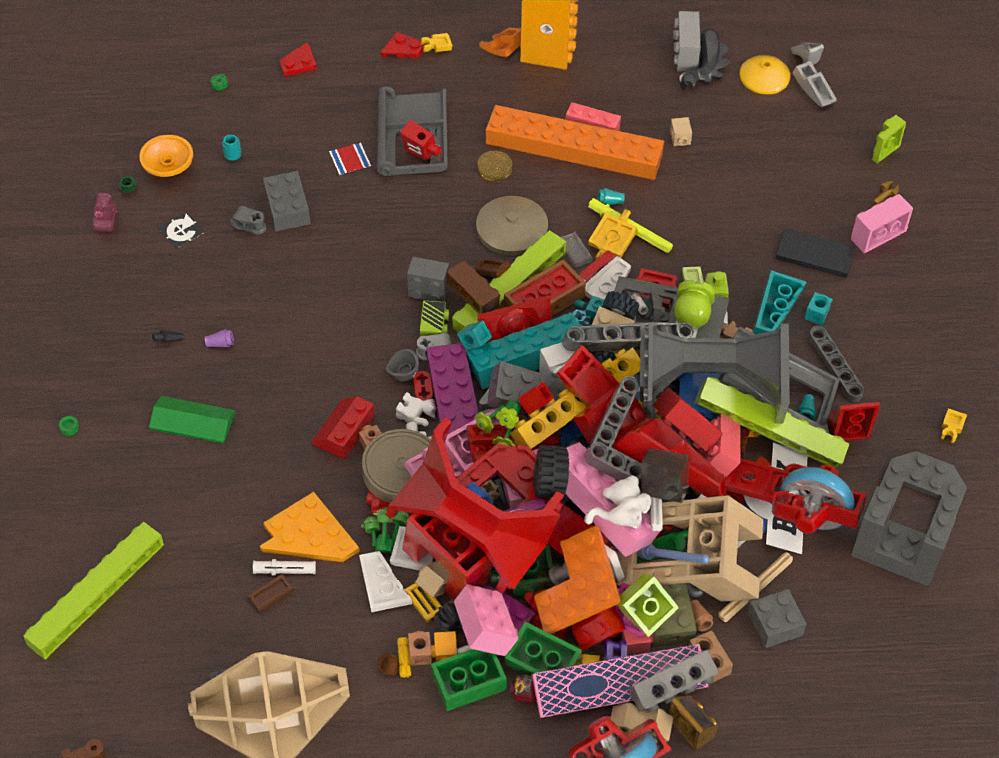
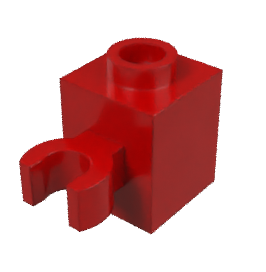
M543 381L524 392L518 399L521 407L529 415L547 405L554 399V396Z

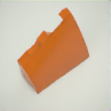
M508 28L499 34L493 35V40L490 42L481 41L479 46L492 54L508 57L521 45V28Z

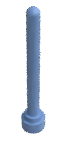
M653 544L637 551L638 556L646 560H650L653 557H662L704 564L709 562L707 555L658 549Z

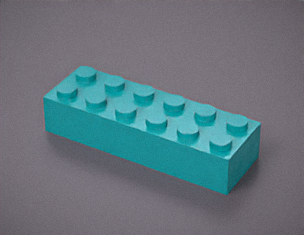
M569 313L498 340H493L481 347L467 350L470 369L482 390L490 386L492 369L500 361L535 371L540 366V349L561 343L570 327L581 325L573 313Z

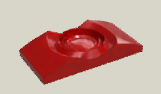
M545 296L477 315V322L484 321L492 336L485 344L552 320L550 297Z
M583 345L573 353L557 372L567 390L578 397L587 407L614 386L620 384Z

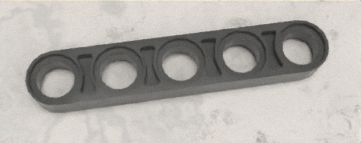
M821 326L812 327L809 340L831 375L840 379L838 386L843 394L851 402L860 401L863 397L864 388L826 329ZM820 333L823 337L816 338L813 336V334ZM826 346L831 348L832 351L825 352L822 348ZM838 361L841 363V365L834 366L831 364V362ZM847 375L850 377V380L844 381L840 376ZM855 389L860 394L852 395L850 393V390Z

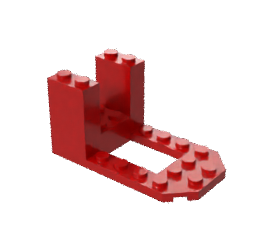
M497 444L456 478L465 487L472 482L481 487L497 474L524 500L518 506L538 499L534 493L536 454L527 445L512 447L506 446V444ZM541 498L546 505L550 501V499ZM414 513L407 519L402 550L415 563L430 553L449 572L445 593L455 601L466 584L482 587L489 580L493 564L479 545L437 517Z

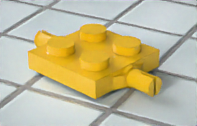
M624 209L620 217H613L605 213L588 241V245L599 250L595 260L608 250L620 258L623 256L638 231L636 226L626 221L631 214L629 210Z

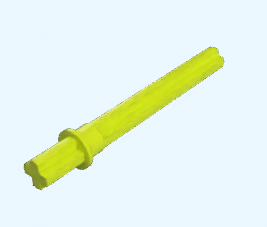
M595 198L589 202L588 207L599 213L602 218L605 213L613 217H620L622 215L610 208V205H605ZM629 218L626 220L629 224L638 228L635 234L666 253L672 250L673 244Z

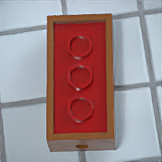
M562 260L504 294V307L549 296L551 314L553 316L574 304L577 300L585 297L586 282Z

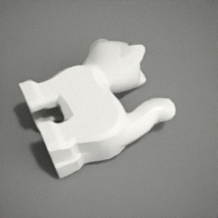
M407 392L403 397L405 401L404 406L400 402L396 407V418L403 419L407 423L415 422L418 425L427 427L429 423L426 419L420 418L421 413L424 412L432 418L436 417L435 411L437 408L433 399L422 401L419 398L410 396Z

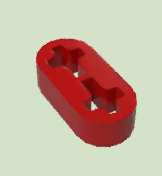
M425 371L417 372L413 378L415 397L422 401L433 399L430 374ZM420 379H424L425 385H421ZM422 392L426 393L427 398H423Z

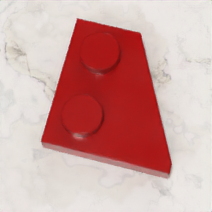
M396 32L381 51V57L387 58V55H397V58H419L426 44H421L420 40Z
M305 43L280 60L284 77L317 70L309 43Z

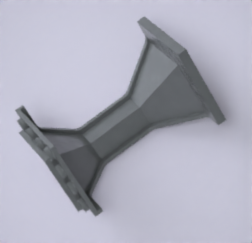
M649 322V328H641L640 402H644V411L648 416L647 419H655V408L652 405L656 402L657 395L681 374L734 373L774 405L775 424H783L790 403L789 324H780V328L777 330L742 338L719 339L683 338L658 331L657 322Z

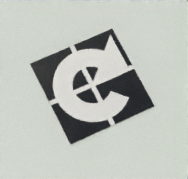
M187 212L158 227L176 249L205 233Z

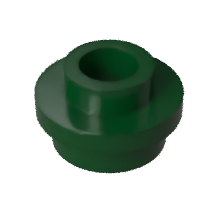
M126 176L120 180L119 189L123 193H131L136 190L137 183L132 177Z

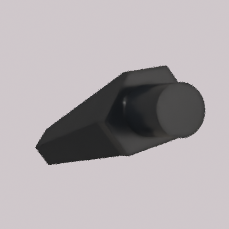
M166 330L152 334L153 341L166 342L184 339L182 333Z

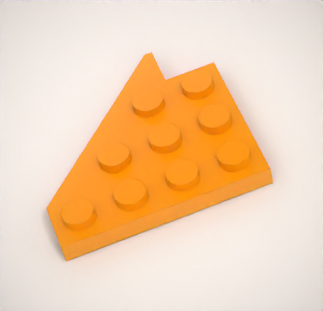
M314 492L263 523L264 528L272 537V539L260 545V550L265 553L344 562L360 552L358 545Z

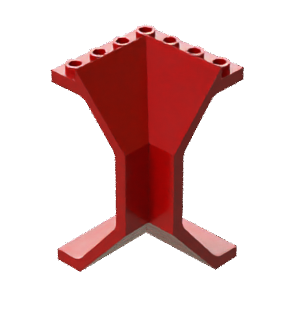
M445 417L433 431L423 464L388 505L386 516L393 520L398 512L402 511L437 517L483 549L500 575V580L495 590L503 594L507 588L514 589L546 547L560 517L558 513L563 507L561 501L564 495L557 491L541 510L514 512L499 510L457 481L445 447V441L452 421Z

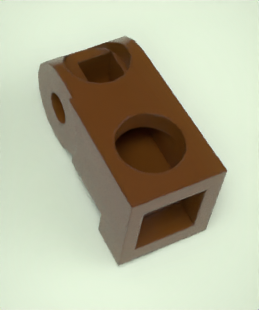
M98 739L89 740L85 746L70 752L69 748L60 751L62 758L106 757L103 743Z

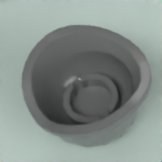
M402 349L392 356L386 366V370L396 380L405 382L417 374L419 359L414 351Z

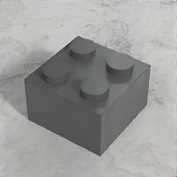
M413 257L407 272L408 297L445 302L450 287L447 284L449 263Z
M789 589L750 602L748 615L765 648L803 636L807 624Z

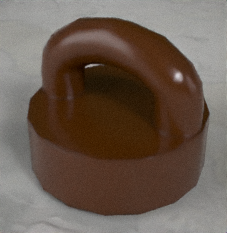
M384 653L379 659L378 670L386 675H396L399 672L397 657L391 653Z

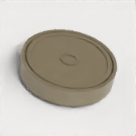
M409 429L390 430L375 437L367 445L362 458V476L370 492L377 498L391 503L412 477L403 464L429 447L431 439L420 432Z

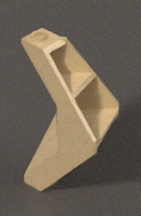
M268 651L253 653L192 691V703H188L189 715L193 716L197 728L249 758H295L350 697L346 668Z

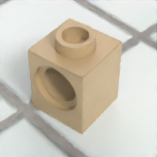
M688 117L671 119L670 133L673 146L691 145L692 130Z

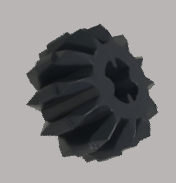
M452 599L442 607H439V611L435 613L436 624L443 632H456L462 628L454 600Z

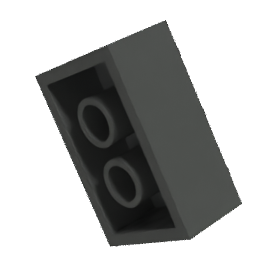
M298 171L263 178L264 190L275 231L311 224L309 209Z

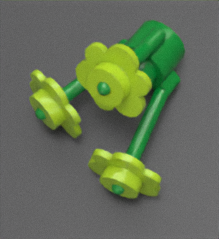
M510 400L505 406L500 405L489 416L484 415L482 412L475 415L477 426L486 433L491 432V429H493L491 419L496 416L500 420V425H506L508 429L504 438L498 436L496 439H493L492 443L494 445L506 444V446L515 447L509 436L515 427V423L519 421L517 415L521 408L517 402Z

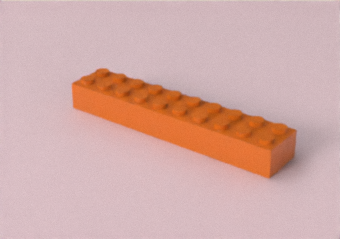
M495 105L486 128V144L651 180H655L663 156V140Z

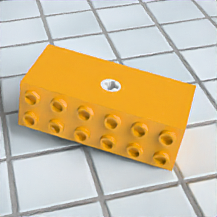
M522 0L521 62L567 69L568 63L572 62L573 53L571 52L575 51L576 41H573V39L576 38L577 29H574V27L577 25L575 14L578 11V4L575 3L578 0Z

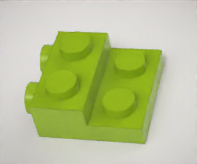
M897 115L883 123V130L876 138L877 142L873 149L872 160L877 164L901 145L907 122Z

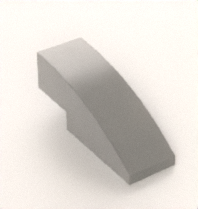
M811 61L796 66L792 72L815 103L820 107H824L837 101L821 72L817 73Z

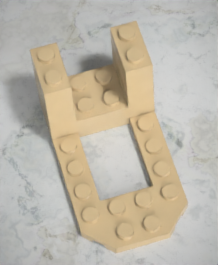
M730 496L662 503V524L689 522L687 553L707 555L709 562L706 564L683 560L636 564L637 551L625 557L617 548L611 546L612 550L617 554L624 578L619 583L617 582V588H620L622 582L632 585L643 573L654 576L660 585L691 583L721 602L759 599L760 579L737 565L736 561L738 541L762 539L763 519ZM649 508L647 513L651 516V509Z

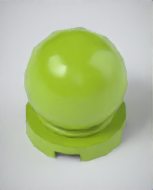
M686 280L680 283L676 293L677 301L674 305V317L678 323H688L693 329H699L708 322L712 314L711 305L715 299V290L706 282L700 284L694 283V280Z

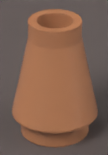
M692 600L690 603L696 628L699 631H706L712 627L713 617L698 600Z

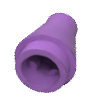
M224 329L205 336L206 347H230V345H234L232 330Z

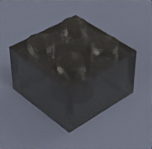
M648 448L642 461V494L646 493L653 498L682 503L689 486V455Z

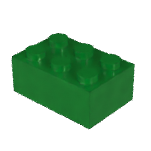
M524 622L517 635L518 640L505 656L506 666L522 674L532 675L578 666L582 659V650Z
M471 649L431 664V676L446 712L506 690L507 678L494 653Z

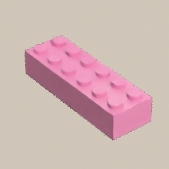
M580 442L567 447L569 453V477L566 494L585 515L592 508L599 507L604 511L610 512L613 508L617 507L618 505L614 504L611 499H607L602 493L605 488L611 487L617 481L586 463L584 456L587 449ZM641 512L642 520L637 529L630 526L615 525L598 515L594 516L592 521L625 557L651 545L659 531L651 529V516L648 513Z

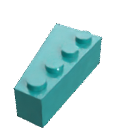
M771 270L764 287L752 333L760 334L779 329L780 324L783 323L800 297L806 282Z

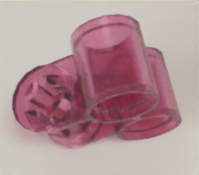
M99 193L96 195V205L93 208V230L97 232H113L114 219L117 216V203L113 202L109 194Z

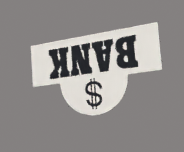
M773 443L772 467L785 470L787 465L793 463L807 466L808 456L789 447ZM747 477V478H745V479H747V480H752L753 478H752V477ZM743 495L747 505L753 512L760 517L768 519L766 544L802 554L803 532L796 528L795 522L775 517L772 514V504Z

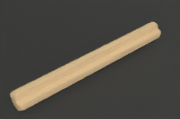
M788 552L783 553L758 576L760 579L759 592L792 563L793 557ZM750 600L731 601L719 612L718 617L723 622H727Z

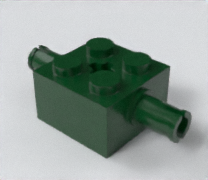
M547 544L516 587L512 589L513 596H525L527 592L535 593L540 589L554 587L555 584L550 578L549 570L553 567L558 568L564 565L565 561L553 562L549 545ZM491 570V584L500 580L497 570Z

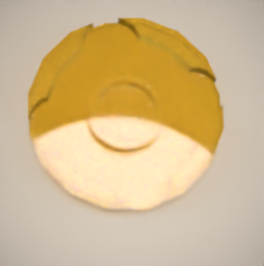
M501 151L486 152L479 157L477 162L479 174L491 181H497L500 178L505 179L512 171V160L509 155Z

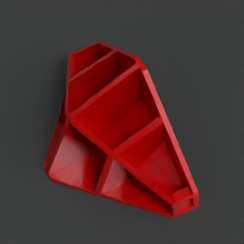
M647 419L611 446V448L641 463L645 473L660 472L675 475L707 498L725 496L727 488L724 474H721L662 419ZM611 461L614 466L618 467L615 462ZM630 471L631 475L636 476L633 471Z

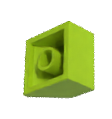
M643 573L619 596L621 603L617 604L623 614L648 637L679 608L656 578L646 573Z

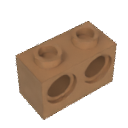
M712 630L689 641V646L700 644V648L708 649L719 671L718 674L713 676L714 681L712 682L731 674L733 664Z

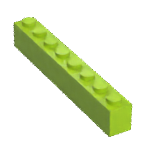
M549 230L545 235H541L533 246H529L522 256H518L505 273L499 278L492 279L489 285L497 289L500 294V306L494 310L504 308V294L548 269L566 253V241ZM466 303L463 309L453 315V329L459 333L468 324L476 323L477 315L479 314Z
M707 377L701 383L694 401L699 406L716 414H723L738 424L825 465L833 466L836 469L843 464L849 447V443L845 442L843 438L832 436L826 433V430L823 428L813 427L806 420L796 419L789 412L786 413L783 424H775V408L773 405L760 402L753 395L743 394L736 387L724 385L717 378Z
M145 522L135 527L131 534L125 540L120 541L110 554L104 556L101 563L92 568L82 581L76 583L65 597H61L50 611L45 612L34 626L28 628L23 636L27 646L44 660L49 657L164 546L161 534Z

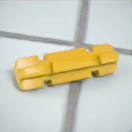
M400 637L397 640L400 677L405 678L411 676L409 639L407 637Z

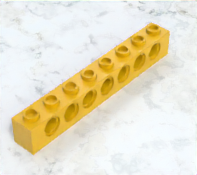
M623 348L614 354L616 356L614 360L609 358L601 364L619 383L624 377L634 376L640 371V358L633 348L627 351ZM565 389L558 394L560 398L556 401L553 399L544 406L543 410L540 411L538 409L529 414V420L525 422L523 419L516 423V429L510 432L517 445H527L532 449L570 422L574 416L587 406L581 400L578 401L575 395ZM561 404L565 407V412L562 410ZM546 415L551 418V422L547 420ZM532 425L535 426L536 433L532 430Z

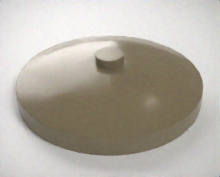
M504 196L488 202L480 210L476 220V231L482 244L491 251L502 255L517 256L523 255L529 246H533L541 235H545L548 232V219L544 210L534 201L520 196Z

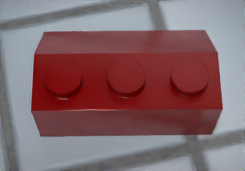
M358 396L342 399L311 441V444L345 460L358 442L361 429L366 425H370L375 418L374 404Z

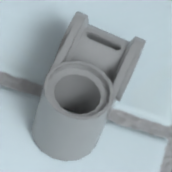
M446 333L419 337L417 340V357L420 360L427 361V355H425L426 348L451 344L450 336Z

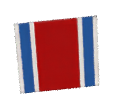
M361 143L329 151L339 175L371 166Z

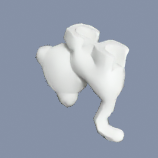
M631 475L626 479H621L611 487L605 488L602 492L607 499H611L618 506L610 512L604 511L599 507L592 508L586 513L585 522L587 524L592 523L593 517L598 515L615 525L630 526L637 529L642 520L641 512L647 513L650 508V495L646 493L640 494L639 482L636 476Z

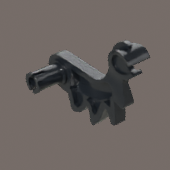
M709 28L701 33L700 51L702 67L697 70H689L680 75L679 83L683 90L688 86L687 82L691 84L690 87L692 88L699 80L709 84L712 79H721L724 76L718 70L725 68L730 63V60L722 58L727 53L728 46L720 43L719 35L715 30Z

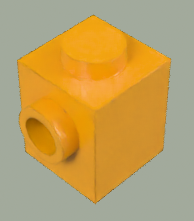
M455 631L434 633L435 645H431V657H436V662L457 655Z

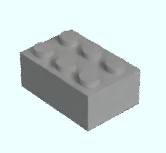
M679 11L674 25L677 30L673 31V40H676L673 46V52H676L674 54V64H677V71L680 72L697 70L700 54L699 12Z

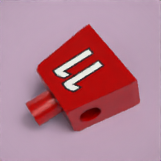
M409 120L400 131L407 153L424 160H428L432 154L435 156L440 155L442 147L436 145L434 135L417 123Z

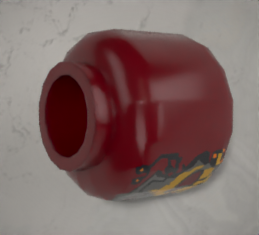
M518 675L510 685V692L514 694L515 700L522 703L537 702L532 675Z

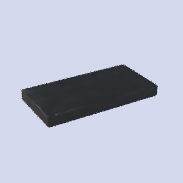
M785 228L776 259L847 278L856 247Z

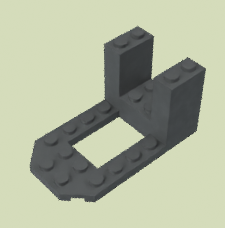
M917 451L892 458L880 487H876L864 515L851 556L929 587L967 489L955 466ZM902 485L940 500L927 534L888 520Z

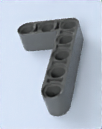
M632 376L624 377L615 389L584 456L588 465L618 481L631 476L630 471L635 473L638 481L645 473L641 463L611 448L639 389V382ZM601 435H604L607 440H604ZM593 451L597 452L600 457L595 456ZM611 461L615 462L618 467L614 466Z

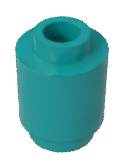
M232 134L225 136L222 141L224 157L231 161L239 159L242 154L239 139Z

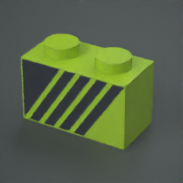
M423 301L420 337L440 333L447 334L448 325L445 324V321H449V310L446 309V302Z

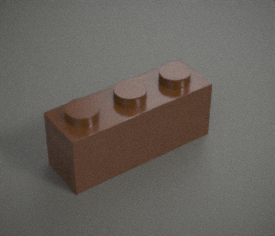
M462 261L447 271V284L478 314L493 311L500 306L498 290L492 288L487 280L476 272L472 265L469 266L465 261Z

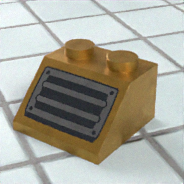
M690 695L672 699L669 715L673 717L672 724L695 751L716 737L718 729L716 721L711 716H707L703 711L702 705L697 700L694 701Z

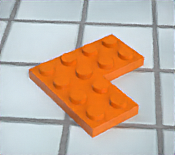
M593 526L560 542L570 579L534 595L543 631L549 634L621 603L601 530L598 526Z

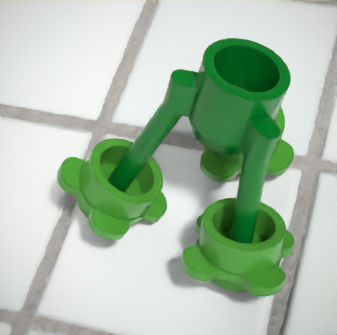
M385 507L380 509L379 513H373L377 517L365 519L361 528H365L366 533L372 534V547H375V552L391 553L395 545L399 526L407 524L408 512L399 511L392 520L386 516L387 508ZM383 522V525H382V534H379V535H378V538H377L376 532H378V531L381 530V525H380V523ZM387 522L396 524L391 539L390 535H387Z

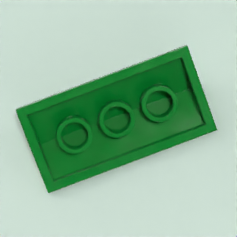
M161 396L154 405L149 429L224 444L236 411Z

